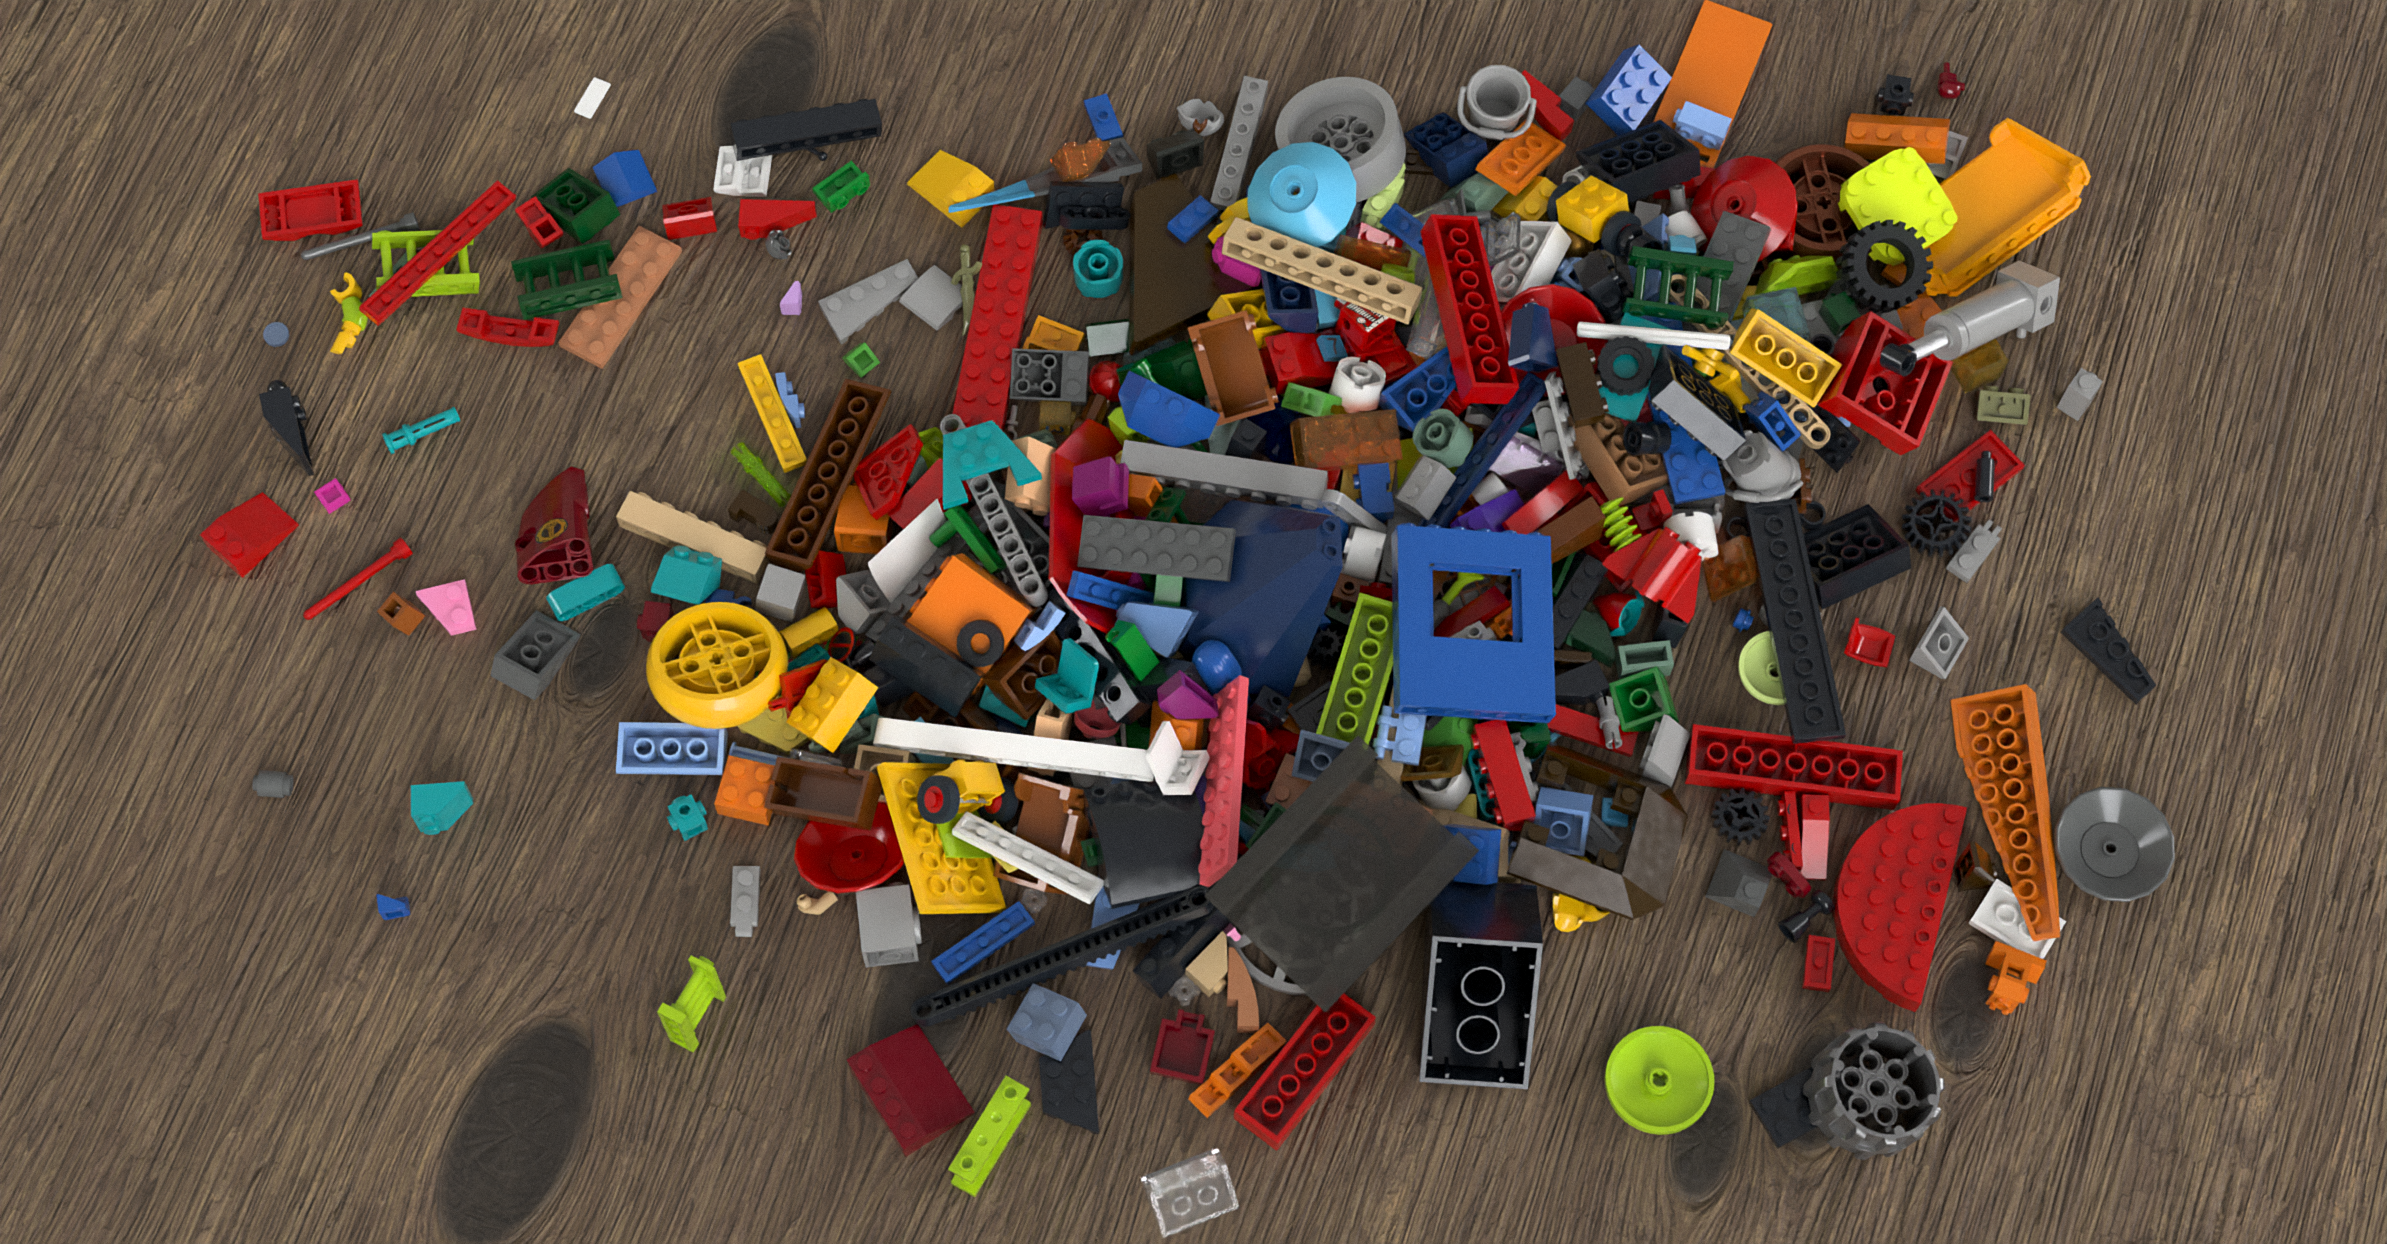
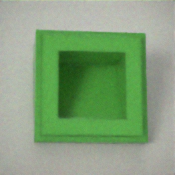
M865 342L858 344L842 357L844 362L860 378L880 363Z

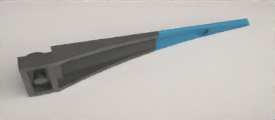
M1123 137L1103 141L1025 180L994 192L950 205L949 213L1046 195L1049 192L1050 181L1096 183L1119 181V176H1129L1133 173L1142 172V162Z

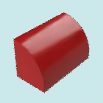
M819 550L812 567L805 570L811 608L818 609L838 607L836 579L839 576L846 575L843 554Z

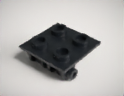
M1822 409L1818 417L1828 426L1831 435L1823 447L1813 450L1838 473L1845 463L1848 464L1854 458L1852 453L1861 441L1835 415ZM1813 430L1811 432L1813 440L1817 442L1823 441L1824 436L1821 431Z

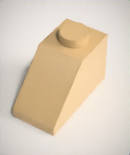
M1223 931L1186 968L1185 976L1208 997L1214 992L1216 994L1220 993L1228 983L1226 981L1228 974L1227 939Z

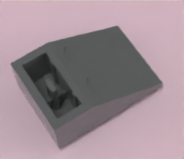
M1012 348L1010 399L1057 405L1086 406L1089 390V352Z

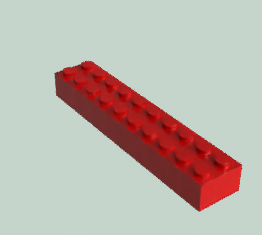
M996 204L992 207L982 267L980 269L952 413L958 415L967 428L993 420L1004 432L1010 403L1012 348L1020 349L1043 227L1042 211Z

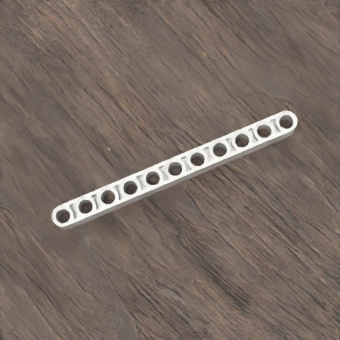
M878 718L873 741L875 747L904 750L911 753L976 761L984 760V762L1150 782L1154 778L1151 767L1146 761L1147 750L890 718Z

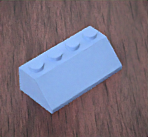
M619 722L616 774L723 775L727 760V729H706L686 723Z

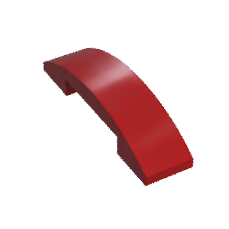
M462 307L456 330L464 335L493 343L522 347H543L554 344L560 322L558 320L534 317L533 321L491 316L485 310Z

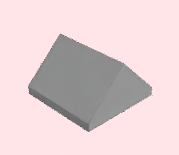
M1940 606L1909 660L1941 679H1946L1969 640V637L1945 607Z

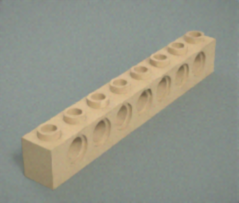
M1235 217L1224 236L1222 254L1405 324H1409L1419 305L1423 287L1249 221Z

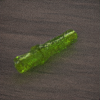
M744 442L737 444L743 452L742 454L733 447L731 454L744 466V471L747 474H751L779 507L785 506L786 503L780 496L782 495L789 501L791 494L762 465L763 461L759 457H755L745 446Z

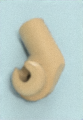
M830 891L826 892L819 899L810 898L807 894H802L797 898L798 909L803 913L819 915L838 901V899Z

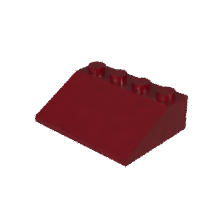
M917 1024L869 1045L846 1060L851 1073L905 1157L975 1114Z

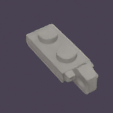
M1520 732L1510 734L1528 793L1534 806L1539 796V789L1537 783L1531 781L1529 772H1532L1529 757H1524L1523 754L1526 742L1520 737Z

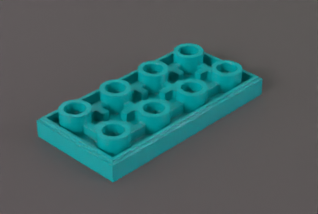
M1626 312L1620 324L1623 326L1673 330L1646 319L1631 316ZM1646 343V346L1652 351V357L1654 356V368L1660 348L1666 344ZM1628 354L1618 356L1613 363L1614 372L1622 378L1634 376L1639 368L1636 358ZM1602 385L1599 393L1601 398H1606L1609 410L1606 413L1629 422H1637L1649 392V385L1643 388L1642 392L1635 393L1632 396H1619L1617 393L1609 392V389Z

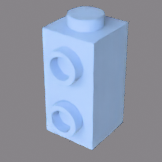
M1688 101L1685 102L1683 109H1677L1673 118V122L1676 123L1675 131L1682 137L1716 150H1720L1732 120L1729 117Z

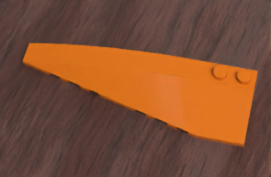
M2027 684L1952 699L1951 708L1956 749L1960 758H1963L1965 772L1971 781L1974 789L1973 792L1981 806L1983 817L1996 850L2002 859L2004 870L2010 879L2012 890L2021 907L2020 910L2031 938L2035 942L2060 937L2054 841L2036 693Z

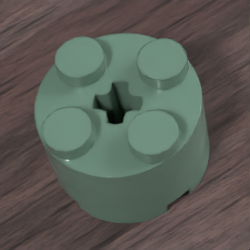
M1434 410L1430 412L1431 416L1426 419L1422 418L1417 423L1413 432V442L1422 455L1443 464L1446 468L1460 467L1471 449L1474 435L1450 410Z

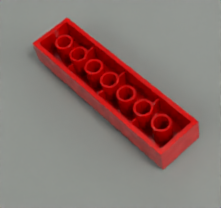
M1431 214L1421 229L1420 234L1460 402L1508 404L1519 389L1515 368L1508 365L1509 344L1477 216Z
M1693 724L1688 739L1685 784L1738 791L1744 788L1746 792L1754 791L1755 793L1782 796L1784 791H1795L1796 798H1801L1802 794L1829 795V802L1894 810L1900 801L1903 750L1831 741L1793 744L1791 736Z

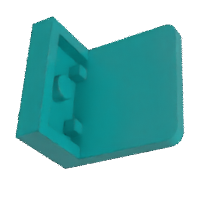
M1065 639L1062 645L1058 673L1037 678L1035 688L1065 714L1090 708L1099 663L1072 639Z

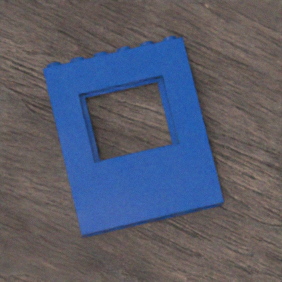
M1413 523L1397 525L1391 534L1394 713L1549 723L1556 715L1551 536H1542L1539 532L1517 534L1513 530H1506L1502 533L1492 532L1486 528L1474 531L1466 530L1464 527L1441 528L1439 525H1427L1426 527L1415 526ZM1433 570L1511 576L1513 642L1434 637Z

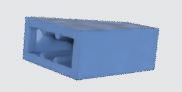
M1132 601L1122 604L1116 613V617L1118 618L1117 621L1122 620L1134 623L1149 647L1168 658L1175 655L1199 611L1195 608Z

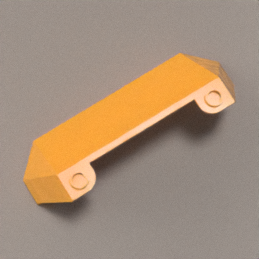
M2006 118L2001 123L1995 125L1989 136L1992 146L1939 184L1950 200L1958 219L1953 228L1944 237L1924 248V250L1930 248L1932 255L1926 257L1927 261H1933V268L1927 271V274H1931L1932 277L1930 282L1924 284L1927 287L1925 292L1930 296H1937L1938 293L1957 297L2078 209L2082 200L2079 197L2083 186L2088 185L2091 178L2084 160L2010 118Z

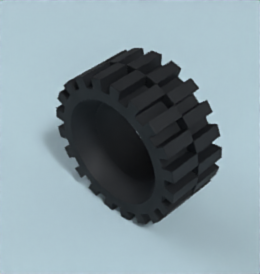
M1879 220L1851 235L1846 240L1848 243L1841 247L1839 252L1843 255L1837 258L1836 265L1842 266V269L1836 272L1837 279H1844V283L1839 286L1842 291L1846 289L1850 291L1851 294L1848 297H1851L1853 300H1859L1857 307L1862 310L1870 307L1869 312L1872 311L1873 313L1881 310L1882 313H1888L1919 298L1918 295L1926 290L1927 287L1924 284L1930 282L1932 277L1931 274H1927V271L1933 268V261H1927L1926 257L1932 255L1930 248L1923 249L1922 244L1927 241L1923 236L1918 239L1914 236L1917 232L1914 227L1905 230L1906 223L1899 221L1893 224V220H1885L1880 223ZM1874 244H1890L1896 247L1904 256L1907 271L1904 281L1898 288L1882 287L1869 276L1866 268V257L1869 249Z

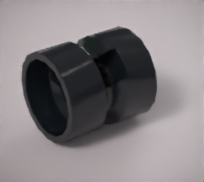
M1636 224L1625 227L1620 232L1616 241L1617 250L1627 258L1633 246L1664 250L1663 244L1657 238Z
M1664 421L1631 422L1627 424L1623 432V445L1628 454L1632 456L1663 454L1671 446V430Z

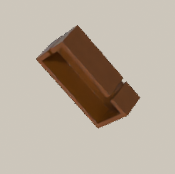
M777 756L772 780L786 787L787 792L770 784L764 808L780 816L871 831L882 789L879 776L865 770L852 768L848 770L840 766Z

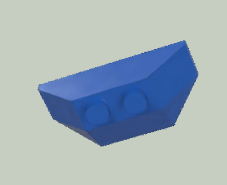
M1131 371L1128 372L1118 392L1127 426L1168 447L1180 448L1210 438L1220 417V414Z

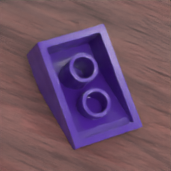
M1516 489L1463 514L1454 520L1450 527H1464L1466 530L1474 531L1486 528L1492 532L1502 533L1506 530L1501 524L1524 503Z

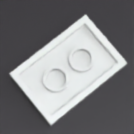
M1996 879L1968 924L1995 941L2044 959L2056 938L2034 942L2012 888ZM2059 917L2061 931L2066 921Z

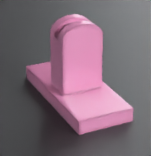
M1231 923L1223 930L1234 941H1238L1241 938V935Z

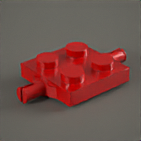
M823 659L780 674L781 697L768 701V705H770L768 706L769 710L774 712L775 710L785 708L788 719L792 710L801 701L807 688L812 685L821 668L828 660Z

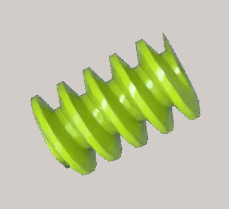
M1623 497L1608 501L1599 507L1606 516L1603 528H1609L1605 532V536L1607 538L1614 537L1609 542L1611 547H1617L1614 552L1642 537L1641 534L1633 535L1632 533L1637 528V525H1628V522L1633 518L1632 515H1623L1628 510V507H1619V504L1624 500Z

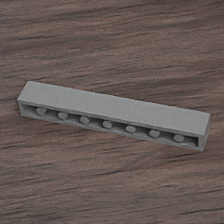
M1129 440L1124 441L1120 464L1125 462L1129 467V474L1155 477L1161 486L1165 484L1175 485L1176 488L1184 490L1195 488L1200 489L1201 492L1206 494L1221 492L1232 498L1247 496L1257 502L1272 500L1283 506H1290L1292 503L1301 505L1309 510L1323 508L1321 500L1328 483V471Z

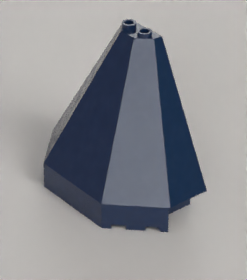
M1230 500L1203 525L1236 529L1230 582L1183 578L1180 607L1195 608L1199 613L1180 644L1178 651L1185 658L1188 657L1192 661L1195 650L1203 642L1218 640L1229 648L1242 670L1241 676L1249 678L1248 694H1257L1265 685L1283 697H1290L1343 567L1340 517L1283 505Z

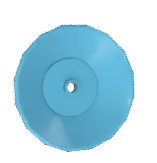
M1315 142L1292 143L1273 152L1257 168L1248 188L1247 206L1250 220L1253 224L1317 248L1331 242L1347 226L1356 205V180L1349 163L1333 148ZM1299 188L1300 192L1297 195H1293L1294 190Z

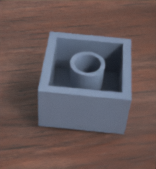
M1033 983L1007 1030L1016 1042L1061 1061L1087 1014L1078 1002Z

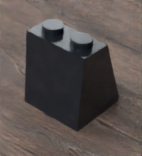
M1155 655L1159 663L1141 682L1137 681L1152 705L1154 701H1158L1157 689L1179 670L1211 695L1193 662L1166 658ZM1152 706L1137 719L1140 727H1151Z

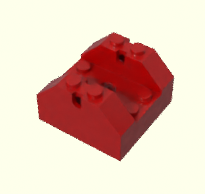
M1870 311L1853 320L1835 343L1834 351L1829 356L1841 363L1842 366L1817 404L1836 417H1843L1879 439L1882 445L1901 456L1920 446L1953 362L1951 360L1939 359L1932 353L1916 361L1914 369L1907 376H1902L1880 365V355L1888 344L1893 343L1901 346L1917 339ZM1876 377L1883 378L1888 385V391L1883 390L1876 393L1873 388V380Z

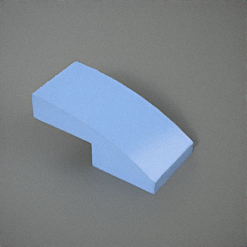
M1049 601L1036 623L1028 618L1026 619L1014 639L1015 643L1025 651L1032 648L1054 630L1066 613L1057 604Z

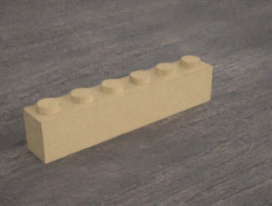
M630 491L616 516L619 527L669 548L686 546L692 551L709 552L715 557L722 558V570L755 584H758L770 561L765 555L767 546L757 540L752 542L744 539V536L736 531H725L712 521H707V523L701 521L691 512L685 511L682 513L677 511L671 504L667 502L658 503L642 492L637 494Z

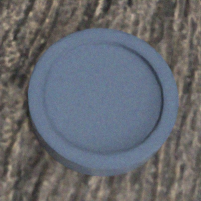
M273 322L266 326L263 331V337L268 345L279 347L288 341L289 330L283 323Z

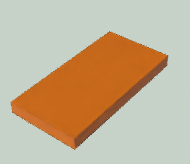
M1526 120L1522 122L1514 131L1519 130L1525 124ZM1531 123V126L1524 134L1515 138L1504 139L1477 164L1475 170L1514 196H1517L1564 151L1566 145Z

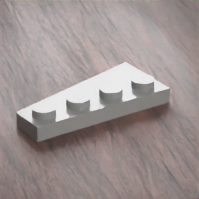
M908 259L819 300L818 304L842 345L855 331L858 332L865 327V323L870 319L880 315L890 303L900 299L918 277Z

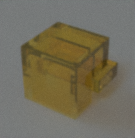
M1995 338L1952 359L1951 371L1966 394L1999 379L2009 360Z

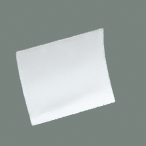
M938 498L868 562L872 576L890 603L896 599L938 549L929 539V536L947 521ZM968 551L966 556L978 563L977 559Z

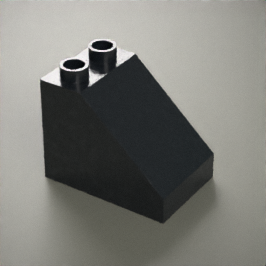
M1434 878L1429 879L1424 942L1419 1082L1528 1089L1543 950L1537 885L1508 883L1485 885Z

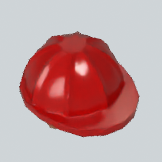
M1101 361L1093 366L1088 377L1090 394H1099L1111 402H1120L1118 392L1121 386L1116 369L1123 366L1115 361Z

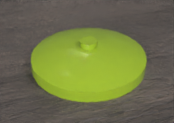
M1650 1026L1628 1034L1616 1045L1606 1065L1605 1089L1613 1109L1626 1123L1646 1133L1666 1135L1680 1132L1690 1127L1706 1111L1713 1096L1714 1072L1708 1055L1692 1037L1674 1028Z

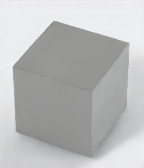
M768 564L756 598L755 611L792 623L804 590L805 575Z

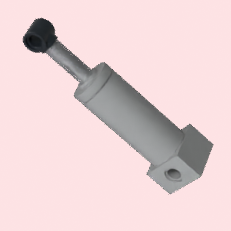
M2019 260L1998 271L1996 285L1931 316L1925 323L1923 337L1901 346L1893 343L1888 344L1880 355V365L1897 374L1907 376L1914 369L1916 361L1932 353L1939 359L1949 361L2017 328L2016 336L2018 338H2025L2026 331L2033 333L2054 322L2060 277Z

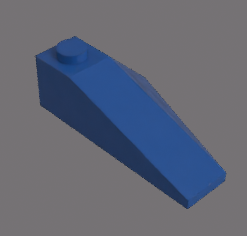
M1446 346L1381 393L1379 405L1395 424L1414 432L1417 423L1422 418L1426 419L1431 416L1430 412L1440 409L1455 388L1456 381L1448 347Z

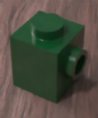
M1845 291L1838 295L1832 293L1825 297L1818 312L1834 336L1844 332L1853 320L1861 316L1855 301L1848 297Z

